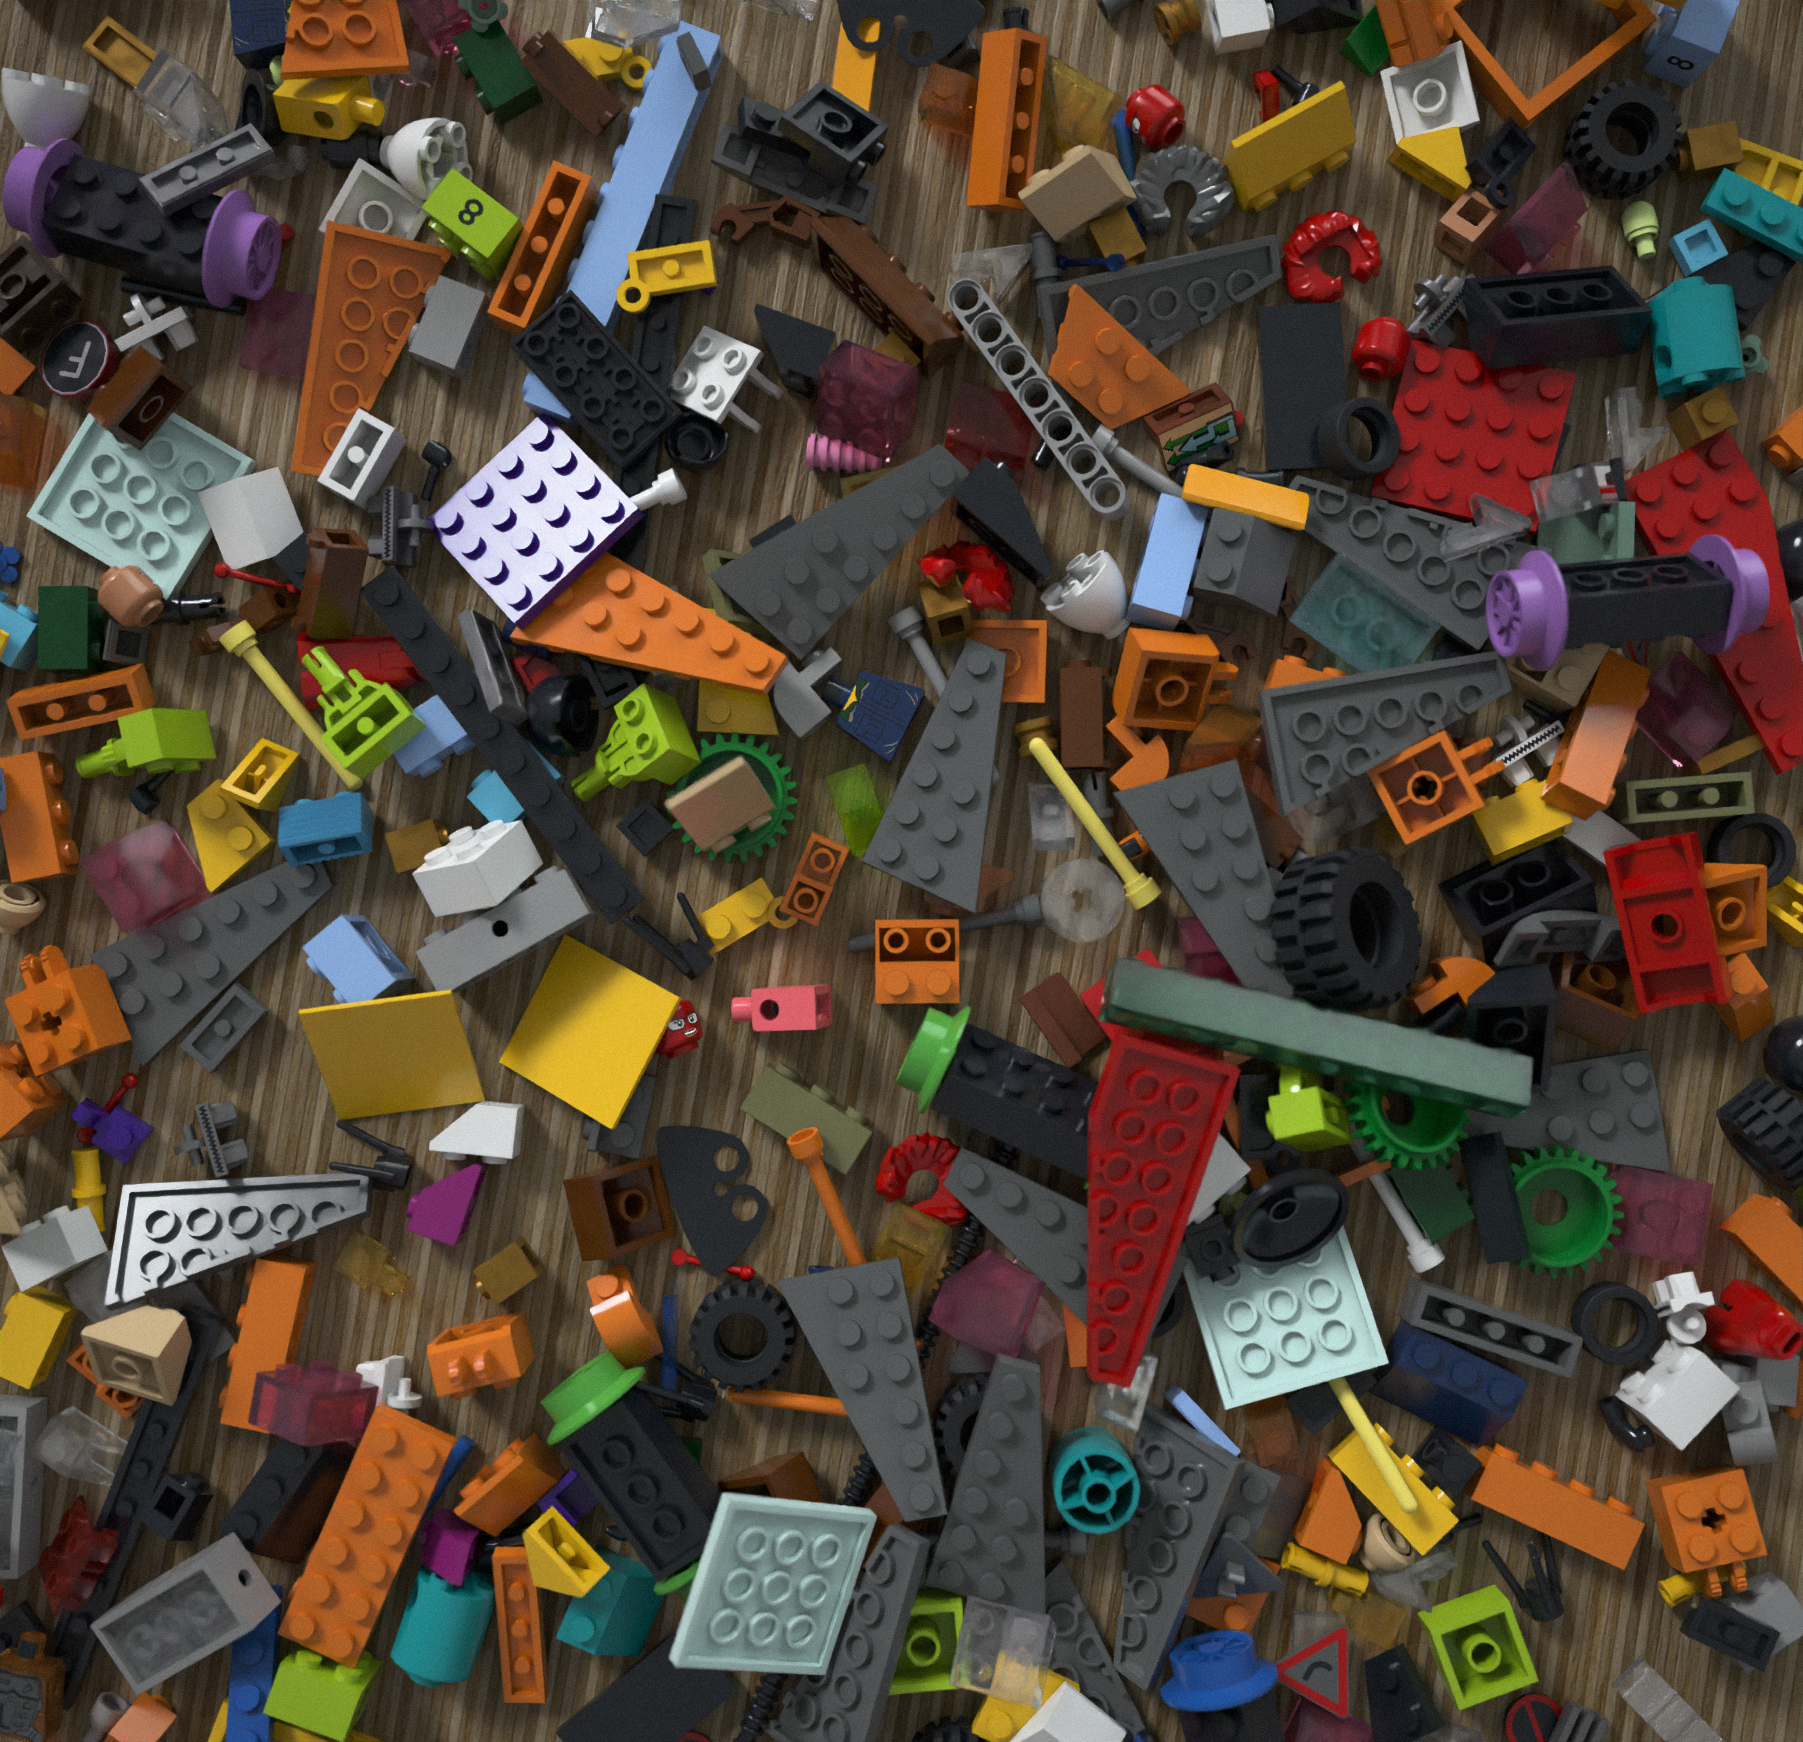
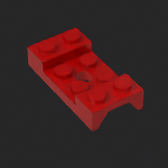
M1697 831L1615 845L1604 850V859L1640 1015L1683 1004L1698 1002L1728 1003L1734 996L1725 955H1721L1703 879V874L1706 873ZM1668 914L1677 921L1678 930L1675 935L1666 936L1656 929L1655 919L1658 915Z

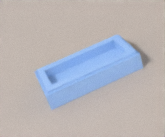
M1174 1384L1165 1393V1398L1195 1430L1235 1456L1241 1452L1181 1388Z

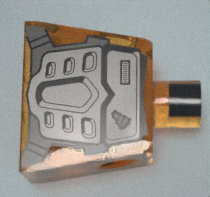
M28 1631L22 1633L17 1648H7L0 1654V1736L26 1742H47L61 1728L65 1663L62 1659L43 1655L47 1636L41 1632Z

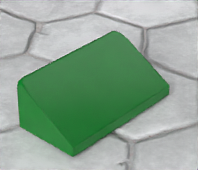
M1376 4L1349 35L1339 52L1370 78L1390 56Z

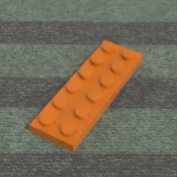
M382 1403L375 1408L277 1634L352 1669L357 1666L458 1438Z

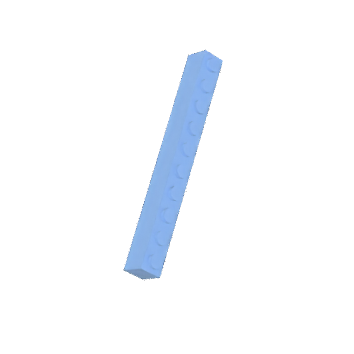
M676 18L670 32L664 31L660 38L657 54L660 56L655 70L649 69L645 76L642 92L645 95L640 107L635 106L630 114L627 125L630 133L625 145L620 144L616 149L612 167L615 169L610 183L605 182L600 189L597 205L600 207L595 221L590 220L587 223L582 238V243L585 245L580 259L574 258L567 275V281L570 284L566 293L571 289L612 335L623 311L616 298L617 289L624 280L630 278L627 253L647 250L655 195H669L711 89L709 87L700 92L695 90L679 56L676 44L677 37L689 31L691 32L708 68L711 85L725 54L720 35ZM631 290L628 291L626 299H628ZM529 372L522 387V395L525 396L523 401L530 411L537 414L545 413L555 421L577 428L578 422L534 373Z

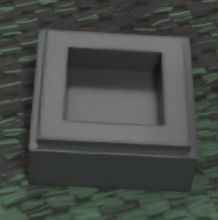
M689 31L678 36L676 44L679 56L695 90L700 92L711 87L708 68L691 32Z

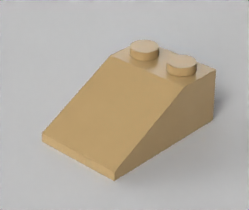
M741 756L665 802L669 810L701 851L707 852L712 849L715 854L733 845L737 841L733 835L747 826L753 832L770 822L772 817L769 813L777 809L752 767Z

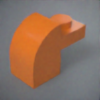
M1116 715L1103 728V732L1129 760L1107 780V784L1114 792L1166 779L1169 770V754L1160 735L1157 734L1145 744L1140 739L1144 735L1142 730L1136 726H1123Z
M1459 956L1440 957L1429 962L1437 977L1434 978L1431 974L1418 980L1410 987L1413 992L1403 999L1412 1012L1424 1014L1451 996L1466 1011L1467 997L1491 978L1495 972L1485 963L1474 958Z
M624 1263L586 1281L594 1306L590 1308L597 1329L609 1351L626 1370L664 1352L654 1319L640 1304L630 1271Z

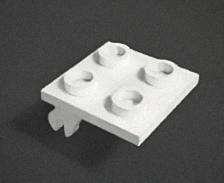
M703 326L673 374L669 398L672 402L719 424L728 415L745 429H751L755 434H758L762 426L737 407L732 400L746 379L767 395L771 396L772 394L778 400L784 392L756 369L765 355L761 350L707 326Z

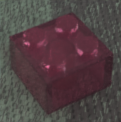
M844 339L819 366L817 433L834 440H839L846 445L890 462L913 434L918 368Z
M312 1360L309 1362V1366L305 1367L293 1364H278L275 1370L256 1373L248 1423L304 1447L362 1438L376 1407L379 1386L362 1380L363 1375L361 1373L334 1369L335 1364L330 1361Z

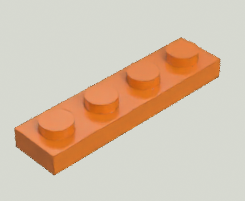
M496 1547L492 1555L504 1703H546L549 1687L541 1587L533 1586L525 1547Z

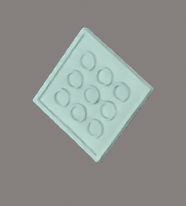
M174 412L141 451L107 431L89 413L26 517L110 567L117 566L119 569L128 565L140 567L160 586L163 591V598L168 600L172 594L180 592L214 536L198 492L242 476L250 475L257 462Z
M1343 1225L1325 1246L1299 1262L1279 1268L1262 1269L1247 1265L1241 1260L1239 1264L1233 1266L1236 1274L1212 1283L1209 1276L1199 1279L1184 1242H1181L1178 1251L1189 1257L1182 1272L1224 1410L1389 1363ZM1209 1242L1205 1246V1251L1210 1257H1218L1221 1253V1248L1216 1242Z
M723 1493L669 1657L676 1667L825 1675L877 1515L869 1508Z

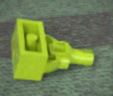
M323 646L315 647L311 652L322 666L308 654L302 658L301 662L320 683L322 691L334 703L333 706L329 699L323 695L317 697V701L325 710V725L327 731L320 736V739L344 769L364 779L427 725L403 695L389 684L380 685L376 682L365 680L358 670L351 669L347 673L355 681L356 686L342 672Z
M643 683L616 704L614 709L618 720L612 726L607 741L597 748L595 764L582 775L572 780L571 785L575 788L573 791L580 800L589 802L610 784L622 789L631 781H647L654 778L672 785L701 763L675 697Z
M150 708L117 718L122 738L108 739L106 746H103L101 750L78 756L76 768L83 778H93L110 772L116 776H130L135 773L134 768H147L148 774L163 773L174 769L175 774L201 770L200 763L216 759L206 710Z
M1288 1015L1278 1018L1277 1025L1282 1055L1275 1064L1276 1069L1281 1071L1280 1095L1268 1097L1270 1111L1266 1113V1121L1271 1135L1275 1136V1140L1304 1153L1353 1143L1350 1123L1346 1122V1118L1349 1115L1347 1107L1343 1106L1342 1101L1344 1100L1323 1090L1316 1075L1315 1065L1319 1064L1318 1057L1313 1055L1312 1051H1308L1303 1017L1300 1015Z

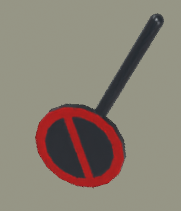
M1537 1692L1523 1694L1515 1699L1506 1711L1504 1719L1505 1735L1509 1742H1549L1562 1710L1558 1703L1546 1694Z

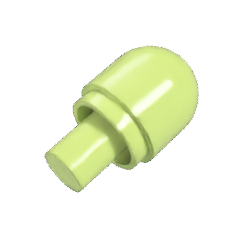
M1645 201L1633 202L1625 208L1622 214L1623 231L1629 245L1636 246L1639 259L1645 260L1656 255L1653 240L1658 237V220L1655 209L1650 203Z

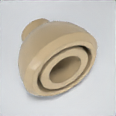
M10 879L0 880V932L16 934L21 927L28 926L37 920L46 906V899L37 888L30 884L11 883Z
M1376 1513L1367 1521L1363 1529L1362 1547L1358 1550V1556L1363 1565L1371 1571H1375L1378 1568L1385 1571H1399L1414 1564L1415 1549L1383 1514Z

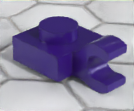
M85 1098L70 1116L79 1124L95 1129L97 1132L90 1142L124 1164L129 1161L154 1128L119 1104L110 1114L88 1098Z

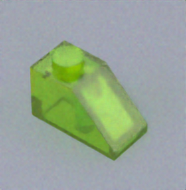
M863 763L825 776L853 857L866 853L883 818L866 765Z

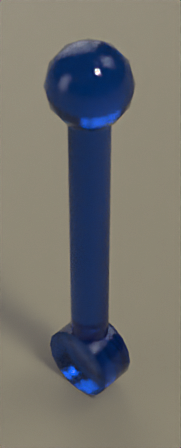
M1121 253L1111 254L1108 258L1068 259L1065 255L1060 254L1056 256L1057 267L1061 268L1062 271L1066 270L1067 267L1108 266L1110 270L1117 271L1125 266V258Z

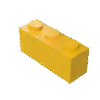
M1376 1422L1373 1425L1375 1431L1417 1501L1416 1511L1410 1514L1405 1513L1400 1508L1353 1427L1327 1453L1328 1456L1413 1547L1424 1556L1459 1521L1450 1511L1455 1506V1503L1438 1486L1431 1491L1420 1480L1425 1472L1408 1454L1400 1459L1390 1449V1446L1395 1441Z

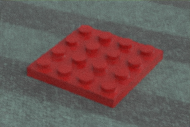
M1412 339L1392 411L1399 427L1400 446L1398 456L1389 469L1375 476L1370 498H1379L1388 501V504L1403 508H1413L1435 515L1534 536L1577 373L1530 364L1508 366L1504 369H1488L1476 352L1452 347L1444 348L1433 343ZM1480 495L1525 516L1520 524H1517L1473 502Z

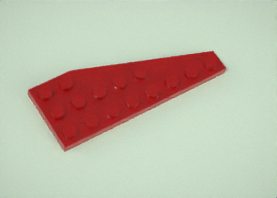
M1727 429L1625 480L1626 499L1622 500V502H1635V528L1651 556L1687 553L1693 543L1700 537L1716 534L1724 537L1734 549H1750L1762 560L1768 575L1770 589L1769 606L1764 622L1754 633L1739 635L1733 646L1726 652L1708 654L1750 730L1753 734L1757 735L1763 746L1762 751L1776 775H1779L1803 763V666L1784 572L1778 553L1779 548L1769 499Z
M1117 1032L1115 1033L1088 1113L1086 1372L1091 1380L1130 1389L1241 1070L1233 1064Z

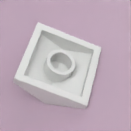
M1461 40L1447 45L1442 53L1437 56L1420 61L1417 60L1414 63L1398 68L1392 66L1380 71L1396 144H1398L1401 138L1458 126L1459 132L1462 133L1480 123Z
M358 158L318 231L325 234L326 222L330 220L414 240L427 217L421 208L426 201L411 194L402 185L361 158Z
M279 467L242 476L198 492L223 559L231 569L238 570L274 558L304 532Z
M1065 1681L1010 1742H1122L1126 1735V1730Z

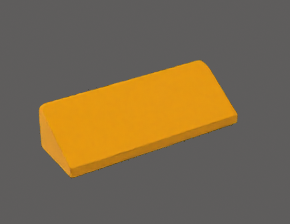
M875 17L862 19L857 26L858 36L865 42L877 41L881 37L882 23ZM841 22L832 88L870 113L879 50L869 52L854 47L848 40Z
M1190 464L1181 491V498L1184 501L1211 508L1254 515L1268 523L1299 531L1304 530L1306 525L1309 495L1293 489L1197 464Z

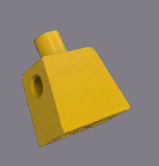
M367 75L286 80L273 93L281 129L285 132L345 140L350 137L362 122L378 126L384 118V103L381 100L372 98Z

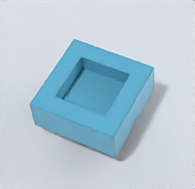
M1710 218L1673 236L1667 242L1685 277L1728 255Z

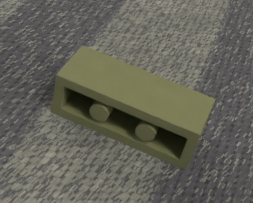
M1751 772L1628 781L1612 784V787L1616 789V793L1610 804L1611 818L1620 825L1729 817L1755 813Z
M778 1062L776 1067L768 1063L740 1109L786 1138H789L799 1130L816 1127L824 1142L821 1159L846 1175L873 1132V1128L867 1124L870 1118L850 1105L845 1111L832 1103L835 1096L821 1086L814 1083L810 1089L797 1081L800 1074L784 1063Z

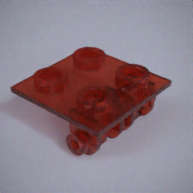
M961 381L944 448L964 467L972 469L985 456L992 463L999 460L1014 473V479L1021 480L1034 425L1011 393ZM1031 398L1030 407L1039 408L1040 400Z
M83 1495L78 1496L71 1510L65 1511L59 1523V1532L51 1546L44 1548L38 1562V1570L42 1575L45 1594L48 1596L52 1614L56 1616L61 1607L68 1611H77L78 1607L86 1604L95 1584L100 1579L99 1574L103 1573L106 1568L105 1563L109 1562L118 1547L117 1538L119 1535L116 1531L104 1528L101 1533L95 1532Z

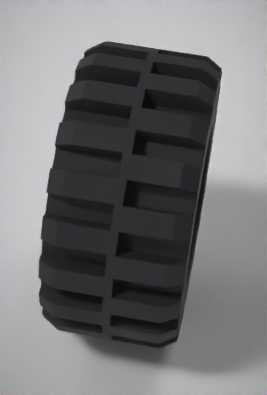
M1351 847L1303 858L1287 870L1274 893L1277 900L1271 906V917H1274L1271 937L1276 941L1277 950L1274 952L1277 962L1282 963L1285 970L1282 974L1288 984L1294 985V993L1301 1000L1308 1002L1307 1005L1329 1015L1390 1006L1405 995L1416 978L1414 971L1420 965L1421 957L1418 955V948L1422 946L1421 934H1418L1417 927L1420 921L1418 912H1414L1412 905L1414 899L1411 891L1405 888L1403 884L1405 880L1400 872L1392 869L1393 864L1370 849Z

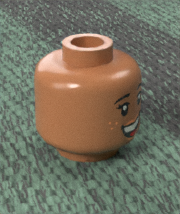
M128 565L119 569L117 566H114L100 577L99 585H101V588L98 592L97 601L122 626L133 627L137 625L139 628H143L152 623L162 612L164 607L163 603H161L163 591L140 567Z

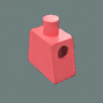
M831 984L752 989L751 997L733 998L731 1005L733 1021L752 1022L753 1031L817 1030L833 1025ZM775 1002L777 1003V1005H778V1007H779V1013H778V1015L776 1014V1012H775V1010H774V1003H775Z

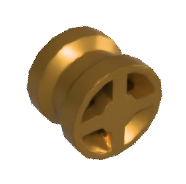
M1174 0L1170 3L1161 2L1153 8L1158 31L1169 45L1178 42L1180 36L1186 32L1192 34L1201 30V16L1194 0Z
M1051 716L1029 720L1012 726L1013 734L1019 738L1021 745L1018 750L1020 759L1034 756L1029 749V743L1034 738L1044 740L1051 751L1059 749L1058 740L1053 738L1051 733L1053 726Z

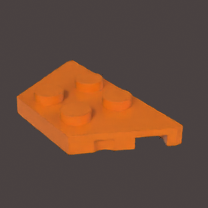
M1072 285L1068 293L1070 300L1064 323L1060 324L1057 336V350L1052 355L1047 374L1056 384L1100 424L1110 430L1189 394L1191 390L1079 285Z

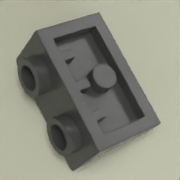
M643 1073L615 1130H611L590 1116H587L582 1137L584 1140H589L587 1151L596 1152L600 1150L637 1159L641 1157L658 1076Z

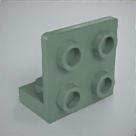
M1618 501L1605 510L1542 508L1535 532V546L1541 545L1554 549L1550 556L1556 564L1634 557L1635 502Z

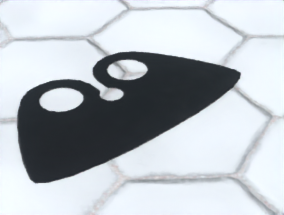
M837 0L846 36L854 47L862 51L872 52L885 47L893 36L895 29L893 25L894 17L897 15L905 16L907 25L899 32L897 50L905 62L918 67L933 65L944 58L969 35L985 14V8L976 0ZM875 17L880 20L883 25V34L877 41L865 42L858 36L857 26L862 19ZM915 32H925L932 38L933 48L924 57H915L907 49V40Z
M693 1126L661 1127L657 1132V1149L666 1185L676 1213L700 1263L708 1273L717 1276L742 1254L761 1229L768 1211L766 1200L757 1188L747 1184L731 1187L723 1196H717L713 1192L715 1183L720 1181L728 1183L736 1180L743 1175L747 1168V1150L743 1142L736 1136L719 1130ZM723 1145L732 1146L739 1155L737 1166L727 1172L720 1171L713 1163L715 1150ZM743 1194L752 1196L758 1206L756 1215L747 1221L738 1220L734 1217L731 1210L733 1200Z

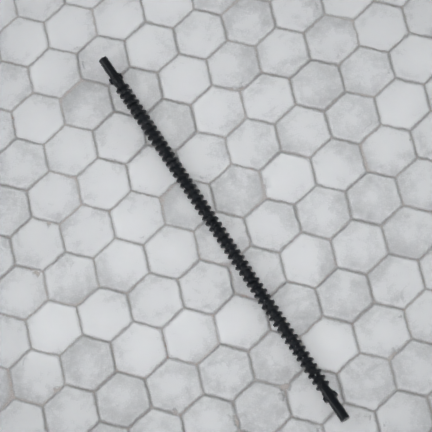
M1002 1141L1001 1147H995V1151L998 1153L996 1158L991 1157L990 1159L1013 1170V1166L1010 1164L1012 1160H1018V1155L1015 1154L1018 1148ZM967 1212L968 1222L961 1224L963 1233L956 1235V1239L959 1241L958 1244L951 1246V1250L954 1252L953 1255L946 1257L949 1265L941 1268V1272L944 1273L943 1278L936 1279L939 1287L931 1291L934 1299L927 1300L926 1302L929 1310L922 1311L924 1321L917 1323V1327L920 1330L918 1333H915V1336L924 1343L919 1352L922 1369L926 1367L923 1363L924 1358H930L931 1356L928 1348L935 1347L933 1337L940 1336V1331L937 1329L938 1326L945 1324V1320L942 1317L944 1314L950 1313V1309L947 1306L949 1303L955 1302L952 1294L953 1292L960 1291L957 1283L958 1281L965 1280L962 1272L970 1268L967 1260L974 1259L972 1249L979 1248L977 1238L984 1236V1232L981 1229L985 1225L972 1212ZM864 1444L863 1449L866 1452L865 1454L858 1455L861 1463L860 1465L853 1466L856 1474L855 1476H849L848 1481L851 1486L843 1489L846 1497L839 1499V1505L861 1507L859 1505L860 1502L867 1501L864 1492L871 1491L872 1489L869 1481L877 1478L874 1472L877 1468ZM766 1672L767 1675L760 1676L759 1680L762 1686L755 1687L757 1697L750 1699L752 1708L745 1710L747 1719L740 1721L742 1730L738 1737L733 1739V1742H756V1737L763 1735L764 1730L761 1725L768 1723L769 1719L766 1714L773 1712L774 1708L771 1703L778 1701L779 1697L776 1691L783 1690L784 1686L781 1680L788 1679V1673Z

